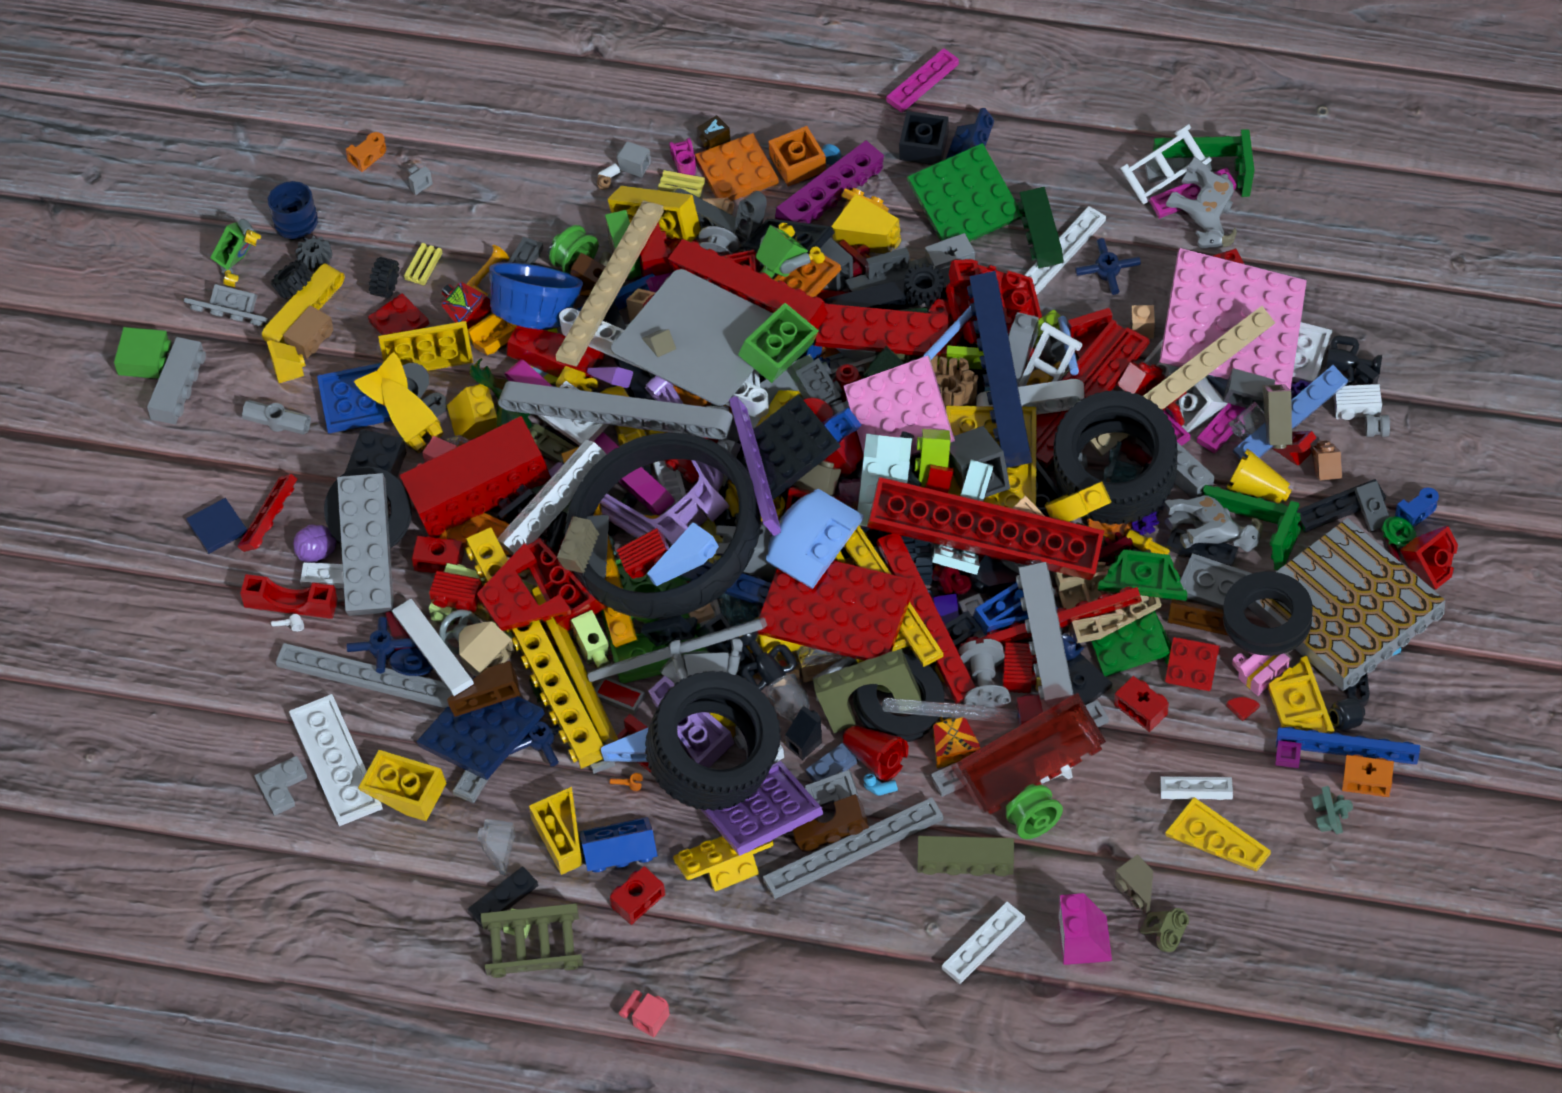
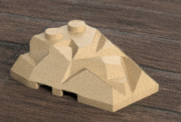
M1098 562L1096 573L1092 580L1055 572L1061 608L1070 609L1082 601L1092 602L1098 600L1097 598L1104 594H1117L1114 592L1098 591L1099 581L1104 579L1111 566H1105V562ZM1141 596L1142 602L1096 617L1072 621L1071 625L1067 626L1069 634L1076 643L1101 639L1160 608V599L1158 597Z

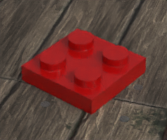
M403 293L368 316L369 322L382 335L422 329L430 324L429 319Z

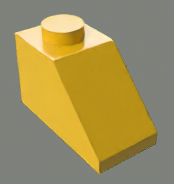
M271 340L267 341L273 369L279 384L304 376L302 367L306 366L302 354H297L295 346Z

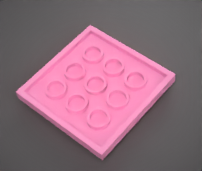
M929 356L844 386L850 409L862 425L857 430L863 453L866 433L900 437L903 431L913 434L914 439L911 445L910 457L920 454L916 447L917 437H922V429L950 430V443L955 441Z

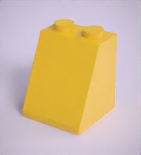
M857 194L854 195L831 226L835 232L832 235L833 240L838 245L844 239L852 247L854 245L858 247L867 245L870 248V252L885 254L891 252L893 248L896 249L901 242L899 219Z

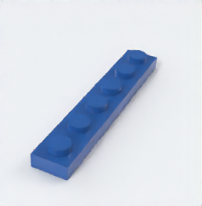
M1278 727L1276 747L1278 740L1302 743L1301 750L1343 756L1361 755L1366 758H1385L1388 761L1415 765L1418 764L1420 745L1413 744L1412 742L1401 743L1388 739H1369L1364 736L1352 737L1344 736L1340 733L1328 734L1320 733L1316 730H1296L1292 727Z

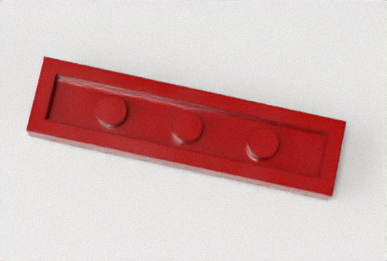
M288 474L279 477L237 546L243 552L256 550L260 547L264 534L273 526V519L283 509L285 499L294 491L293 486L297 481L295 476Z

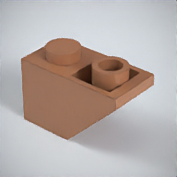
M1318 441L1317 445H1311L1316 477L1319 480L1341 479L1340 450L1330 441Z

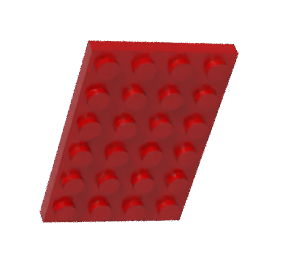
M833 560L814 588L811 589L777 568L759 618H765L767 626L764 629L758 630V634L863 661L892 652L916 583L912 579Z

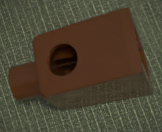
M580 253L571 268L570 275L579 278L583 282L580 295L588 298L606 266L584 253Z

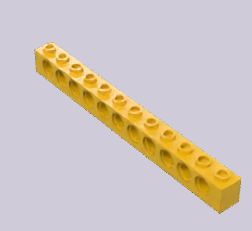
M491 527L466 538L468 547L465 548L470 561L475 560L477 564L474 568L478 577H484L486 583L508 561ZM486 555H491V557L487 559L483 558ZM540 621L529 622L530 625L506 630L507 633L512 632L514 636L511 639L516 651L521 650L523 654L520 658L525 669L530 668L532 672L530 678L534 687H540L542 691L539 694L544 706L549 705L551 709L549 715L553 724L560 726L561 730L558 731L560 738L564 744H569L571 749L568 750V753L573 763L578 762L582 769L604 759L601 753L603 744ZM528 627L527 630L520 631L521 628ZM533 645L538 646L535 649H529ZM541 664H548L546 667L543 668L538 667ZM551 682L557 683L554 686H547ZM560 701H567V702H566L565 704H563V705H558V704H557V703L560 702ZM571 719H575V720H576V721H575L574 723H572V724L566 723L568 720H571ZM579 738L586 739L585 741L580 743L576 742Z

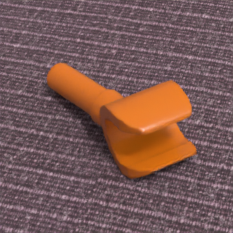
M634 773L630 779L610 778V784L626 785L631 790L638 791L641 789L642 784L633 781L640 782L643 780V776L640 773Z

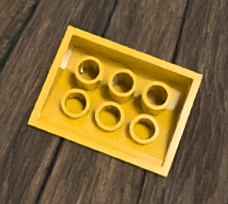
M466 321L378 336L383 362L395 352L402 365L417 363L422 365L427 371L473 363Z

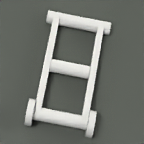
M1190 124L1177 130L1175 138L1129 167L1128 164H1125L1120 168L1142 204L1150 201L1148 196L1187 172L1190 164L1174 173L1161 153L1176 142L1184 139L1194 157L1198 158L1202 163L1208 164L1212 161L1210 156L1205 158L1189 133ZM1154 157L1167 179L1145 192L1132 171Z
M1044 322L1041 326V330L1044 332L1022 375L1018 387L1026 386L1034 367L1054 377L1052 382L1061 381L1075 350L1079 351L1082 343ZM1049 336L1069 346L1059 369L1039 359Z

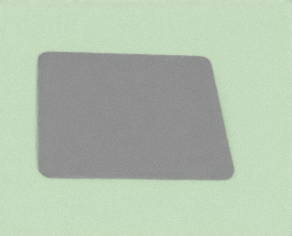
M679 269L671 274L611 346V351L613 354L717 406H723L728 403L729 399L733 397L754 371L752 366L738 356L744 341L773 313L686 270ZM669 329L676 349L657 357L642 338L658 330Z

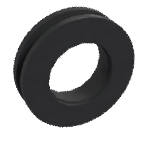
M359 467L342 474L340 477L383 473L386 479L387 497L391 504V514L388 520L390 548L395 546L406 534L412 518L411 500L405 487L394 475L376 467ZM336 480L327 493L324 504V516L331 534L341 543L338 480Z
M1272 571L1252 573L1239 579L1228 590L1224 599V627L1230 639L1247 652L1263 656L1284 654L1298 647L1308 636L1312 625V600L1306 588L1288 575ZM1274 599L1284 603L1290 609L1292 615L1288 622L1279 627L1262 628L1252 624L1245 617L1244 610L1256 600Z
M904 654L920 691L922 703L918 712L907 717L895 716L887 712L880 705L877 698V686L879 684H867L855 689L853 703L859 720L867 729L895 735L907 742H911L923 737L933 728L944 706V690L939 677L929 665L923 667L916 657Z

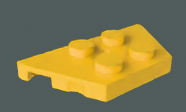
M1303 656L1297 665L1293 668L1289 667L1283 672L1281 677L1275 678L1268 685L1282 728L1292 727L1296 730H1316L1320 733L1332 734L1334 733V728L1308 657Z

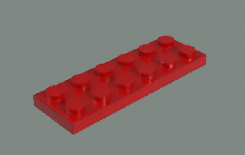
M824 304L828 315L818 328L819 332L815 338L814 346L924 356L933 344L948 330V315ZM948 343L935 356L946 358Z

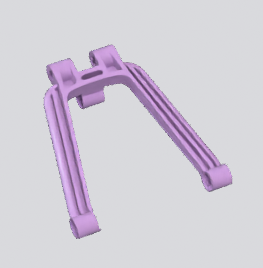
M656 375L646 384L645 389L656 401L683 404L671 382ZM693 460L691 461L699 474L697 484L671 509L656 519L645 517L607 493L600 502L603 515H609L611 523L635 538L658 528L671 545L677 541L693 522L699 527L707 520V517L713 522L730 506L718 493L722 486L723 473L710 465ZM562 462L556 463L549 470L551 478L564 465Z

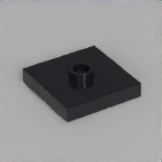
M1081 653L1068 663L1075 700L1066 703L1073 710L1094 702L1112 688V682Z

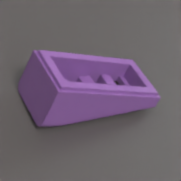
M620 367L588 368L587 370L589 375L625 388L629 387L633 376V371Z

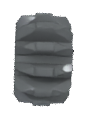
M314 235L312 239L305 237L304 242H298V248L295 252L297 260H302L308 269L312 268L314 273L321 265L325 263L330 265V259L333 256L329 242L325 241L322 236L316 239Z

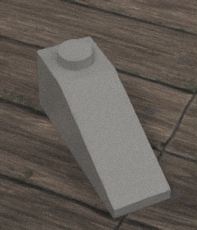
M1017 312L1010 330L1009 341L1017 383L1019 385L1038 336L1039 317Z

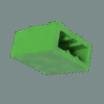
M123 327L114 361L117 374L121 376L159 379L167 361V353H170L172 348V342L168 339L167 332L163 330Z

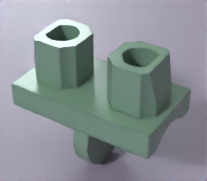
M1322 787L1323 793L1312 797L1315 811L1319 812L1327 809L1328 813L1316 817L1318 827L1321 832L1334 830L1336 835L1343 833L1339 814H1341L1342 819H1347L1349 817L1348 812L1353 809V803L1350 800H1345L1343 795L1337 796L1336 802L1335 795L1331 793L1330 787Z

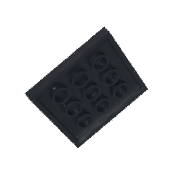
M799 394L753 429L773 500L841 447ZM741 446L739 453L737 455V459L742 463V465L749 473L744 452Z

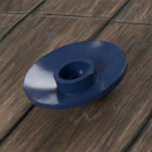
M419 648L400 649L390 657L392 669L403 675L420 676L434 669Z

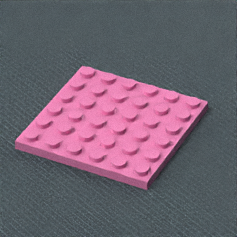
M1179 248L1159 362L1182 367L1256 309L1263 306L1275 321V324L1209 375L1228 379L1232 369L1235 368L1274 379L1275 385L1285 384L1291 390L1307 280Z

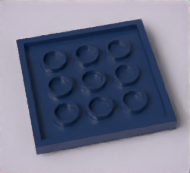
M518 696L454 717L450 707H446L416 742L420 748L488 780L545 713L543 708Z

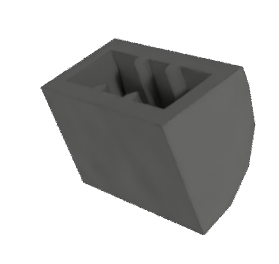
M1233 368L1227 381L1223 402L1265 413L1263 385H1275V380Z

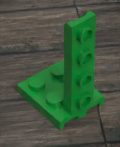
M1241 129L1240 136L1193 137L1205 157L1237 156L1234 160L1235 171L1239 172L1236 178L1237 188L1241 189V197H1250L1255 171L1250 130ZM1154 138L1152 152L1173 138ZM1184 139L1161 152L1164 158L1194 157Z
M1204 486V495L1216 499L1229 512L1278 524V531L1276 534L1273 533L1270 540V547H1272L1271 560L1274 561V570L1277 571L1287 564L1301 531V526L1297 525L1301 519L1300 513H1297L1300 506L1298 502L1290 501L1289 506H1286L1282 503L1277 504L1262 498L1246 496L1240 492L1223 490L1217 486Z

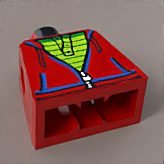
M460 282L455 288L448 284L442 290V295L446 297L442 302V307L455 323L466 321L467 329L479 323L491 310V300L485 294L463 282Z

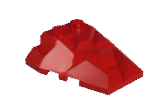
M973 259L953 260L949 269L950 283L946 286V294L953 322L970 307V303H974V299L969 298L967 286L971 285L969 276L996 271L1008 334H1010L1017 312L1039 317V319L1042 318L1032 277L1009 270L1004 273L996 270V266L992 265L988 267L978 265V261ZM972 316L957 332L963 333L964 338L971 344H977V338H981L980 333L976 334L973 321L977 320V316Z

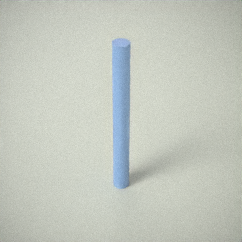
M971 306L924 354V357L929 356L930 360H932L973 316Z
M1060 316L1058 318L1060 331L1071 337L1067 318ZM1064 344L1065 353H1066L1067 350H1068V348H1069V346L1066 345V344ZM1075 352L1068 364L1071 375L1079 373Z

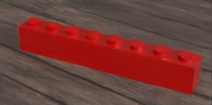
M682 239L668 258L674 271L679 269L686 270L771 313L776 312L786 303L816 329L819 328L828 315L825 303L819 297H811L799 288L793 289L781 280L775 281L764 272H755L746 264L740 265L728 256L724 258L712 249H704L695 241L689 242Z

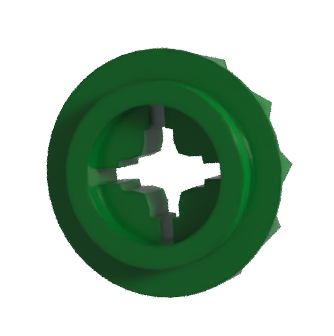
M1389 517L1381 528L1384 532L1383 538L1389 539V544H1395L1397 549L1403 548L1417 537L1414 527L1407 520L1400 517ZM1401 530V535L1397 536L1395 533Z

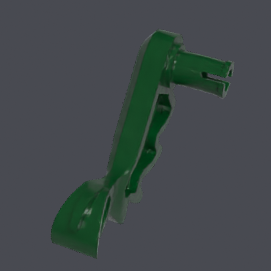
M481 358L474 365L470 366L469 374L476 382L490 388L497 397V400H499L504 385L509 380L495 378L488 366L481 370ZM497 403V428L522 416L527 428L530 429L532 424L528 417L531 414L508 411L501 408Z

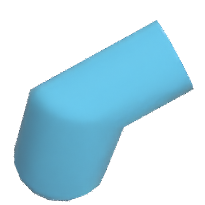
M871 773L863 778L866 790L877 796L898 791L895 780L882 783Z

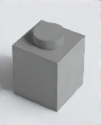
M627 141L624 147L620 148L617 153L616 159L618 160L619 169L642 178L651 164L650 149Z

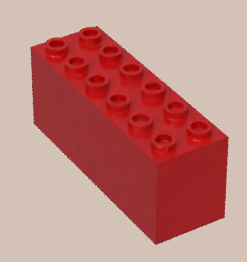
M522 416L399 475L428 535L433 537L441 535L445 530L461 525L465 521L499 506L498 503L504 498L513 499L517 497L516 489L522 484L532 489L545 484L551 479L543 456Z

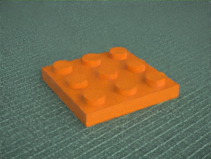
M754 133L695 154V160L716 198H728L730 201L747 196L753 191H761L779 184V179Z

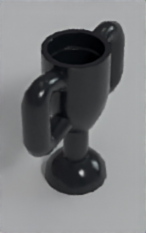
M1338 335L1334 336L1331 340L1326 370L1334 365L1341 372L1347 371L1348 377L1345 378L1348 380V383L1346 385H1351L1354 382V369L1361 362L1365 363L1380 376L1382 355H1377L1373 360L1358 358L1357 352L1360 345L1358 340L1354 337ZM1337 344L1353 347L1351 351L1338 349Z
M758 631L739 638L744 646L748 645L756 656L755 661L743 666L740 672L742 678L752 682L761 691L766 686L771 687L787 676L786 673L795 669L797 661L790 649L784 644L776 645L769 653L763 652L756 641ZM778 652H781L788 666H781L775 659ZM749 670H758L762 678L759 684L756 683Z

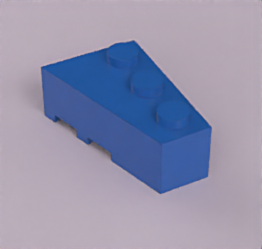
M1017 583L975 608L973 618L981 627L985 636L992 630L999 629L1002 631L1008 629L1014 623L1022 622L1024 624L1025 620L1029 619L1027 611H1023L1020 598L1024 597L1023 589L1018 588Z

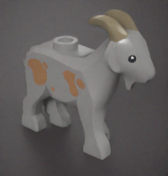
M1194 157L1181 183L1199 185L1201 191L1197 199H1188L1177 192H1172L1166 202V206L1185 210L1206 231L1205 233L1196 231V235L1199 237L1197 245L1200 248L1218 249L1229 247L1234 243L1237 229L1233 228L1231 234L1225 235L1219 218L1223 212L1227 214L1233 204L1230 201L1234 192L1233 184L1228 179L1229 175L1213 173L1206 164Z
M1204 495L1189 500H1166L1162 503V506L1166 507L1170 515L1169 518L1165 519V524L1171 531L1176 529L1178 524L1182 523L1194 524L1197 528L1189 529L1186 532L1187 534L1180 535V543L1184 548H1189L1195 543L1219 544L1234 541L1233 546H1239L1244 551L1249 552L1257 546L1261 539L1263 526L1260 520L1253 518V525L1240 526L1231 519L1229 510L1223 508L1212 497Z

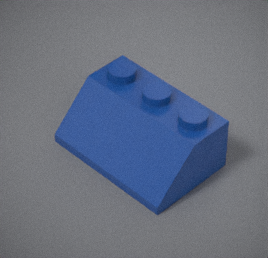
M648 817L579 831L587 871L602 872L606 870V867L616 866L621 868L628 866L630 862L639 861L640 863H645L653 860V857H658L653 830Z

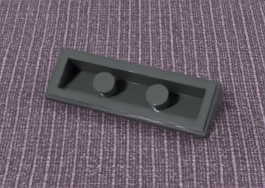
M609 515L587 516V519L591 520L599 533L588 561L593 570L604 579L606 577Z

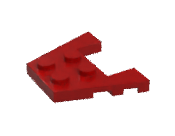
M526 543L477 592L479 600L497 627L502 631L530 625L529 622L547 621L551 620L554 616L572 614L569 606L560 594L539 606L519 577L518 573L537 563L535 556Z

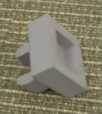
M415 165L408 169V172L411 174L408 177L410 189L415 195L433 184L431 171L426 166L420 170Z

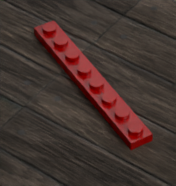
M892 533L879 538L876 543L891 574L915 580L916 585L910 603L943 652V657L936 660L935 663L955 704L964 701L966 693L974 689L975 685L901 536Z
M1125 587L1119 591L1120 593L1114 595L1104 594L1099 596L1098 600L1092 602L1082 601L1077 603L1074 608L1057 609L1060 628L1071 625V622L1075 620L1096 617L1142 602L1138 587ZM1018 622L1002 631L999 629L992 630L987 633V636L981 638L977 636L970 637L965 640V643L960 645L962 646L976 640V644L984 643L983 639H992L1005 646L1006 642H1019L1031 638L1032 633H1027L1025 623Z

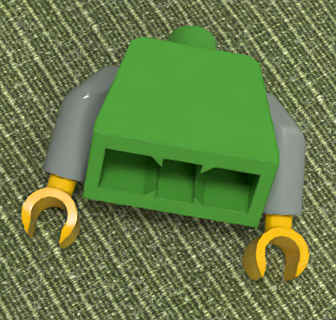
M245 219L226 226L210 257L221 266L222 273L225 276L223 284L234 288L239 276L233 274L232 266L245 257L251 245L256 247L257 239H261V235L256 233L252 225Z
M782 222L779 225V229L771 225L769 226L766 235L761 238L756 258L764 264L761 272L766 273L772 279L775 273L787 277L797 268L809 264L812 259L814 263H822L825 260L824 253L821 252L819 247L815 246L811 248L810 254H808V250L792 238L795 234L793 227Z

